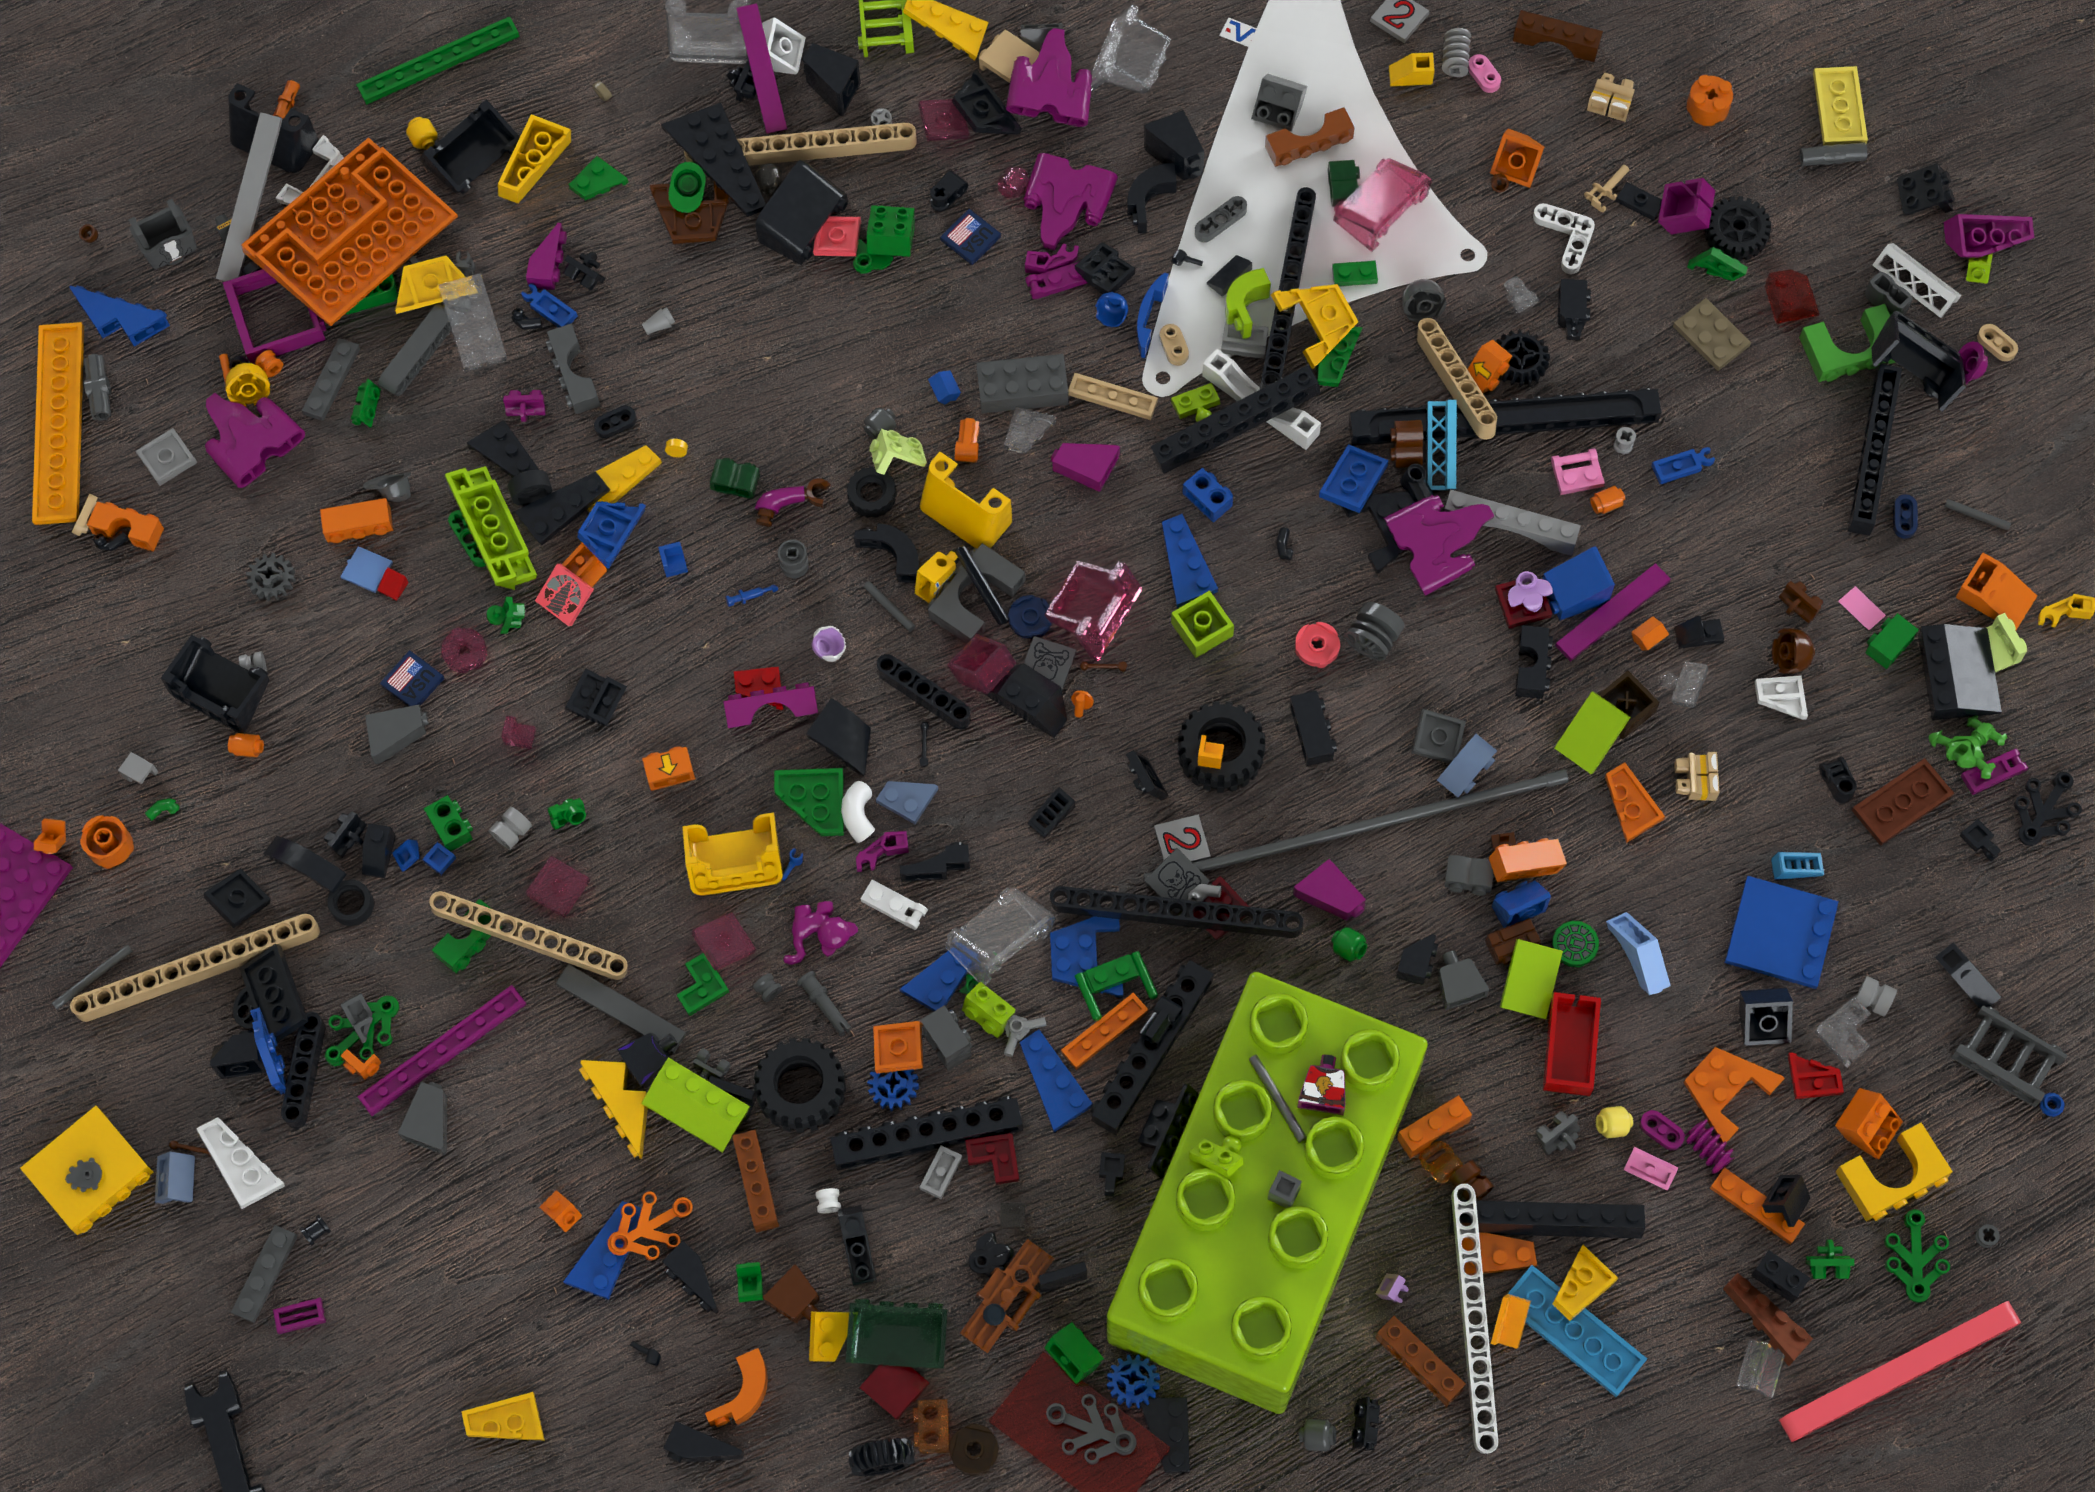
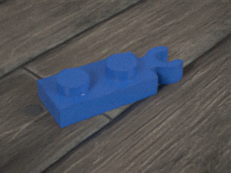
M529 284L528 286L532 293L526 294L523 291L521 293L522 298L526 302H531V309L558 328L571 324L578 317L576 311L545 289L539 293L535 285Z
M1710 447L1703 448L1698 454H1696L1694 449L1652 462L1651 466L1659 484L1661 485L1701 472V465H1713L1714 457L1710 459L1704 457V455L1710 453Z

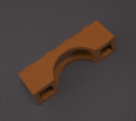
M1345 107L1326 113L1322 128L1313 135L1298 136L1289 132L1286 128L1266 135L1265 148L1275 167L1287 165L1293 160L1307 158L1312 153L1326 151L1334 145L1349 142L1354 137L1355 127Z

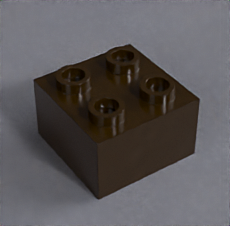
M1628 670L1598 694L1631 717L1619 734L1622 740L1655 714L1660 703Z

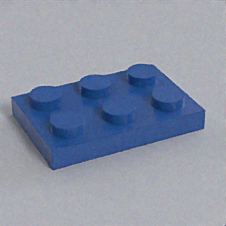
M1348 444L1321 488L1319 497L1360 513L1386 470L1388 460Z

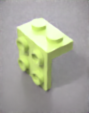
M881 429L877 439H874L870 445V452L876 472L883 475L893 457L925 467L927 463L922 444L919 440L913 437L901 436L893 430Z
M2005 613L1998 615L1993 624L1986 627L1988 629L1995 672L2021 662L2027 652L2026 643L2022 638H2019L2015 631L2014 622L2008 619Z

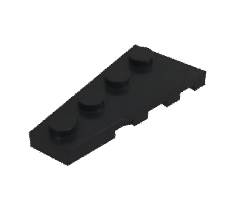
M595 471L514 512L542 546L607 494L610 488Z

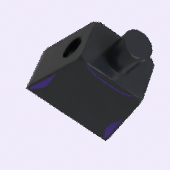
M648 1033L619 1047L617 1051L640 1086L647 1088L653 1083L668 1057L672 1059L668 1051L677 1046L678 1043L671 1033L661 1040L655 1034Z

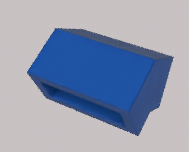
M950 370L938 372L928 379L938 402L945 405L950 401H956L961 392Z

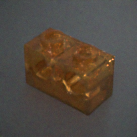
M947 1399L918 1400V1407L913 1408L914 1423L918 1422V1432H914V1447H919L920 1454L950 1453ZM929 1409H934L938 1412L937 1417L933 1420H928L924 1417L925 1412ZM934 1433L938 1436V1441L932 1445L927 1444L925 1437L928 1434Z

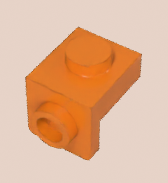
M43 819L41 822L42 833L33 842L34 850L42 851L45 854L57 853L66 842L65 821Z
M348 1049L341 1055L345 1061L343 1066L352 1075L357 1072L364 1080L369 1076H373L379 1070V1065L381 1064V1061L375 1054L365 1063L361 1062Z
M557 1190L539 1207L564 1232H567L582 1217V1214Z

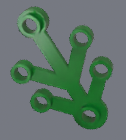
M383 996L377 1002H367L370 1010L374 1013L372 1014L373 1019L368 1030L367 1040L363 1043V1048L359 1052L364 1062L375 1054L373 1051L374 1029L381 1019L382 1031L378 1033L377 1040L382 1046H388L392 1043L391 1021L392 1017L396 1016L399 1011V1003L393 996ZM390 1003L391 1007L388 1010H384L383 1006ZM333 1015L329 1019V1025L335 1031L342 1028H353L348 1018ZM335 1020H340L339 1025L333 1026ZM355 1030L338 1046H331L326 1050L325 1059L331 1066L336 1067L343 1064L344 1060L341 1055L359 1040ZM388 1035L387 1041H381L382 1036ZM337 1051L338 1055L335 1058H331V1053ZM366 1051L371 1052L368 1058L363 1057Z
M1912 1209L1904 1217V1224L1910 1229L1911 1253L1900 1243V1237L1897 1234L1890 1233L1884 1239L1885 1246L1895 1251L1912 1268V1277L1901 1268V1261L1897 1257H1890L1885 1263V1268L1888 1272L1894 1273L1906 1285V1295L1911 1301L1921 1303L1929 1298L1931 1293L1930 1285L1940 1275H1945L1950 1270V1263L1945 1259H1939L1934 1264V1269L1924 1278L1922 1268L1940 1251H1944L1949 1246V1240L1944 1235L1937 1236L1933 1240V1245L1922 1254L1921 1227L1925 1223V1216L1920 1210ZM1912 1215H1917L1920 1221L1914 1222ZM1888 1238H1894L1896 1240V1244H1890ZM1937 1240H1943L1945 1246L1940 1247L1937 1244ZM1890 1261H1894L1897 1264L1896 1269L1890 1267ZM1939 1263H1942L1946 1266L1945 1271H1942L1938 1268ZM1915 1286H1920L1923 1292L1921 1294L1917 1293Z

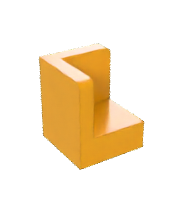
M1202 735L1198 753V766L1220 769L1224 744L1206 742V735Z

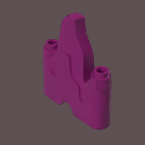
M1053 28L1048 32L1042 43L1039 55L1032 65L1029 62V58L1025 56H1018L1014 61L1006 104L1008 112L1033 118L1037 117L1041 112H1048L1057 123L1077 127L1088 125L1092 75L1091 71L1080 69L1075 75L1074 82L1071 81L1072 61L1065 45V30Z
M1039 153L1037 155L1023 201L1025 202V207L1029 209H1036L1039 205L1042 206L1041 243L1044 248L1055 250L1061 238L1073 230L1084 208H1086L1085 221L1087 224L1097 226L1101 222L1118 179L1114 172L1091 165L1075 170L1070 167L1069 161L1065 158L1046 153Z
M214 393L206 399V408L219 430L220 440L210 439L205 444L206 452L238 488L246 487L265 472V462L269 457H283L305 437V431L269 398L263 397L256 403L257 411L262 416L259 418L242 404L226 401Z
M1431 495L1384 517L1385 523L1399 549L1412 552L1414 558L1410 563V570L1424 596L1457 579L1475 566L1470 554H1462L1454 558L1450 556L1471 543L1480 528L1494 518L1490 506L1477 504L1454 511L1440 512V508L1444 507L1438 495Z

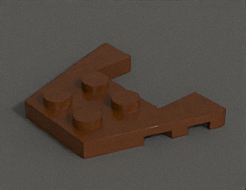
M715 181V199L702 201L700 206L690 213L679 212L671 206L668 194L669 184L650 185L652 196L673 244L716 241L730 197L716 185Z

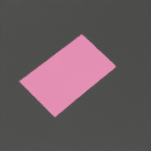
M1856 586L1838 601L1868 630L1886 616Z

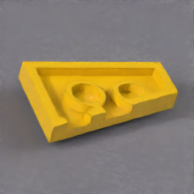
M1582 1245L1552 1305L1571 1321L1617 1281L1618 1277L1588 1248Z

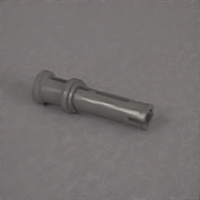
M814 971L806 973L797 981L798 986L804 988L809 995L808 999L810 1002L818 1005L838 1032V1035L840 1037L844 1036V1032L848 1033L852 1027L827 996V988L822 986L816 979V973Z

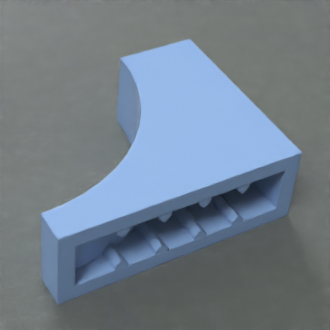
M1627 912L1606 921L1608 929L1617 938L1629 958L1639 986L1649 995L1660 993L1663 989L1671 986L1657 938Z

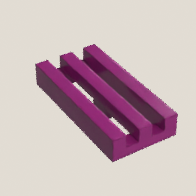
M316 1298L273 1309L277 1333L283 1334L325 1323L326 1318L324 1316L322 1299ZM317 1305V1309L280 1318L281 1314ZM319 1315V1317L281 1326V1324Z

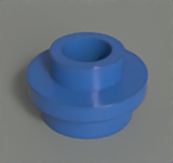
M2055 1093L2045 1094L2040 1102L2041 1111L2050 1117L2060 1115L2065 1106L2063 1099ZM2048 1102L2054 1103L2055 1109L2049 1108Z

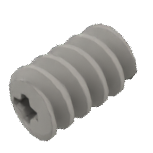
M1451 29L1444 35L1442 70L1451 77H1464L1468 74L1467 67L1469 66L1468 60L1470 56L1468 53L1470 52L1471 33L1467 29Z

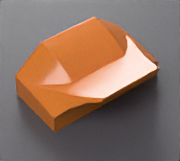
M583 543L562 563L564 567L591 587L607 572L606 567Z

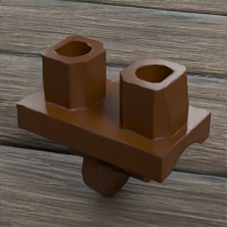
M1790 581L1779 595V598L1789 607L1786 614L1790 616L1795 612L1809 624L1821 609L1823 600L1818 596L1810 598L1805 593L1807 589L1801 581L1796 583Z

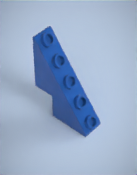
M69 286L102 339L122 328L135 347L170 326L166 319L167 314L161 310H150L138 303L135 305L130 304L122 298L116 297L114 299L102 292L97 291L94 293L88 291L82 286Z

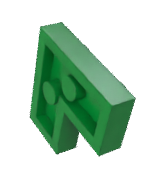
M705 952L685 963L687 970L696 983L677 994V998L687 1014L691 1016L729 993V989Z

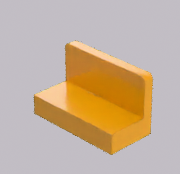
M1511 1294L1503 1297L1491 1344L1496 1345L1500 1343L1516 1349L1519 1348L1531 1304L1530 1300Z

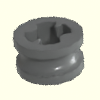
M1987 1224L1977 1230L1975 1239L1980 1246L1989 1248L1999 1241L2000 1234L1996 1227ZM1983 1231L1985 1233L1988 1231L1992 1233V1242L1990 1239L1988 1241L1983 1239L1985 1236Z

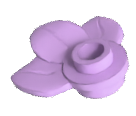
M1522 572L1516 579V585L1509 590V604L1511 607H1515L1523 603L1524 607L1529 611L1537 612L1542 607L1543 596L1553 594L1552 586L1547 580L1538 579L1532 572Z

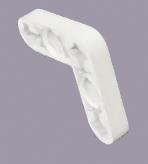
M1542 203L1537 205L1533 214L1536 224L1571 235L1562 258L1561 268L1567 274L1577 273L1594 231V221L1587 216ZM1542 212H1546L1544 217L1540 216ZM1553 214H1554V215H1555L1554 221H1551L1552 216H1553ZM1566 217L1570 223L1562 225L1558 222V219ZM1574 221H1576L1575 228L1572 227ZM1583 225H1587L1586 230L1581 229ZM1579 241L1584 247L1582 249H1575L1572 243ZM1572 255L1576 256L1574 264L1569 266Z

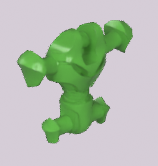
M1977 715L1967 719V726L1976 729L1971 733L1972 736H1954L1950 739L1942 735V730L1929 735V743L1933 747H1936L1938 743L1946 747V758L1948 760H1955L1961 768L1976 766L1981 770V778L1990 779L1991 773L1996 766L1994 763L1987 764L1983 760L1984 755L1981 751V745H1985L1989 739H1992L1997 745L2003 746L2007 739L2005 733L2003 735L1999 734L1992 724L1979 721Z

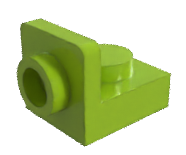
M1993 253L1980 258H1969L1966 281L1988 283Z

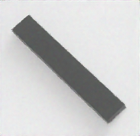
M569 964L556 982L558 987L642 1036L653 1033L661 1040L671 1033L678 1043L677 1046L670 1050L673 1054L687 1035L683 1030Z

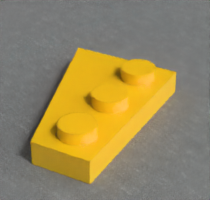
M534 1392L461 1411L468 1437L545 1441Z

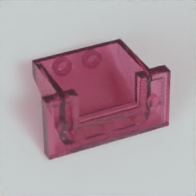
M1077 561L1061 589L1054 597L1045 616L1049 622L1074 634L1091 659L1099 661L1142 591V587L1125 563L1118 562L1113 570Z

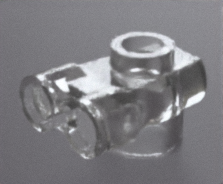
M1518 276L1504 283L1507 290V298L1513 302L1512 306L1517 313L1539 302V298L1534 291L1530 292Z

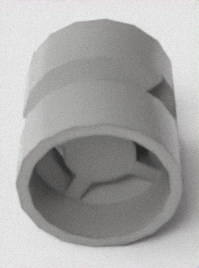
M510 806L501 816L502 821H496L488 830L495 840L509 850L519 841L518 836H524L532 827L530 821L523 814Z
M1866 976L1854 1003L1864 1008L1871 1006L1872 1012L1885 1017L1895 998L1897 989L1886 984L1879 986V981Z

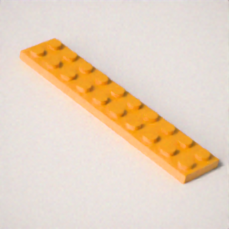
M82 322L39 325L32 522L34 525L76 522L79 517L84 325Z

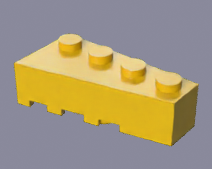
M531 114L498 182V196L519 204L571 143V129Z

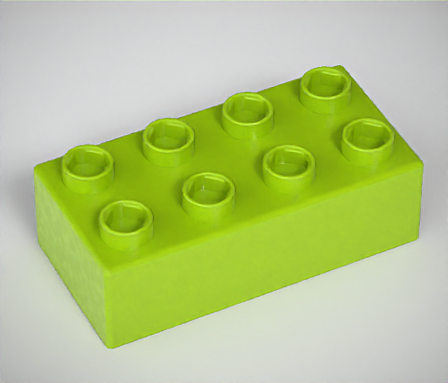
M1259 972L1251 973L1108 1309V1343L1134 1355L1138 1354L1141 1358H1148L1153 1363L1266 1410L1282 1414L1287 1408L1418 1080L1428 1046L1427 1040L1424 1037ZM1258 1055L1305 1133L1306 1139L1300 1143L1297 1141L1250 1063L1249 1059L1252 1056ZM1322 1055L1336 1057L1335 1069L1344 1071V1115L1297 1108L1310 1065L1320 1066ZM1228 1135L1238 1137L1241 1140V1149L1236 1154L1243 1156V1165L1229 1177L1219 1174L1189 1158V1151L1203 1139L1209 1140L1221 1147L1223 1139ZM1279 1170L1302 1181L1301 1189L1293 1205L1287 1208L1268 1200L1269 1190Z

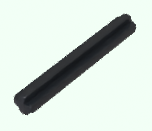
M965 545L958 547L955 550L957 557L998 625L1005 624L1009 621V618Z

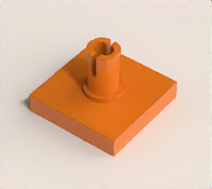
M920 1021L873 1026L874 1060L877 1074L923 1068L922 1026Z

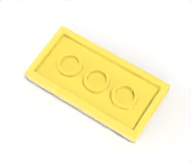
M1857 66L1814 68L1813 77L1823 146L1867 143L1868 138Z

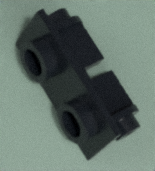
M1370 1397L1357 1400L1354 1406L1355 1427L1351 1435L1353 1449L1364 1447L1366 1450H1374V1446H1377L1378 1428L1370 1427V1423H1379L1380 1405H1378V1400L1370 1399Z

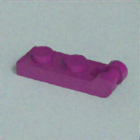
M1080 261L1038 275L1031 274L1027 276L1025 281L1027 286L1031 288L1030 294L1032 299H1039L1088 283L1075 270V265ZM1044 283L1045 287H1039V284Z
M2013 749L1986 762L1987 764L1994 763L1996 766L1991 773L1990 779L1981 778V770L1977 767L1963 772L1961 778L1971 794L1974 795L2015 775L2026 772L2029 767L2025 762L2021 761L2019 757L2021 754L2018 749ZM2010 761L2014 765V767L2012 768L2008 764V762Z

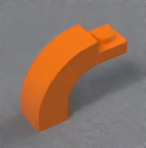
M759 1348L736 1357L743 1376L742 1388L737 1397L731 1402L705 1413L710 1426H723L730 1422L729 1418L732 1417L736 1424L739 1425L748 1420L760 1407L766 1394L768 1376Z

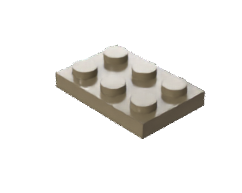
M1707 298L1679 318L1673 325L1717 371L1751 345V342Z

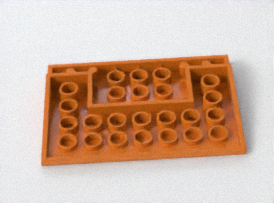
M368 137L241 244L245 255L328 325L332 326L453 222L458 215L384 147L380 148Z

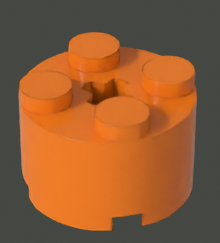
M1702 75L1694 82L1686 105L1687 112L1690 113L1694 122L1703 126H1713L1715 123L1726 119L1733 100L1731 83L1720 77Z
M96 816L90 819L82 829L83 833L80 844L83 850L95 864L106 869L123 863L134 850L130 832L116 817Z

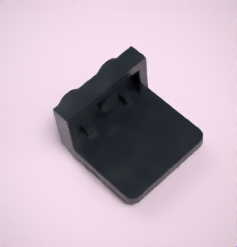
M1938 163L1898 177L1902 210L1905 215H1911L1937 205L1945 213L1954 211L1952 202L1955 201L1952 190H1949L1951 178L1948 171H1944Z

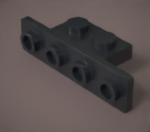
M1189 1084L1183 1085L1175 1104L1156 1099L1138 1139L1142 1146L1155 1149L1148 1164V1169L1160 1178L1163 1177L1165 1170L1169 1166V1161L1178 1146L1180 1136L1186 1127L1188 1118L1199 1095Z

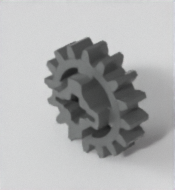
M272 553L270 558L263 554V560L261 561L255 558L257 564L249 565L252 572H246L248 578L246 583L250 587L252 594H256L259 599L265 596L267 601H270L272 596L276 600H279L280 594L287 596L285 590L293 589L290 582H296L294 577L296 572L291 567V562L289 560L285 561L283 555H280L277 559L275 553ZM278 566L281 567V568H283V569L285 570V572H282V570H279V569H278ZM257 582L264 585V588L260 587Z

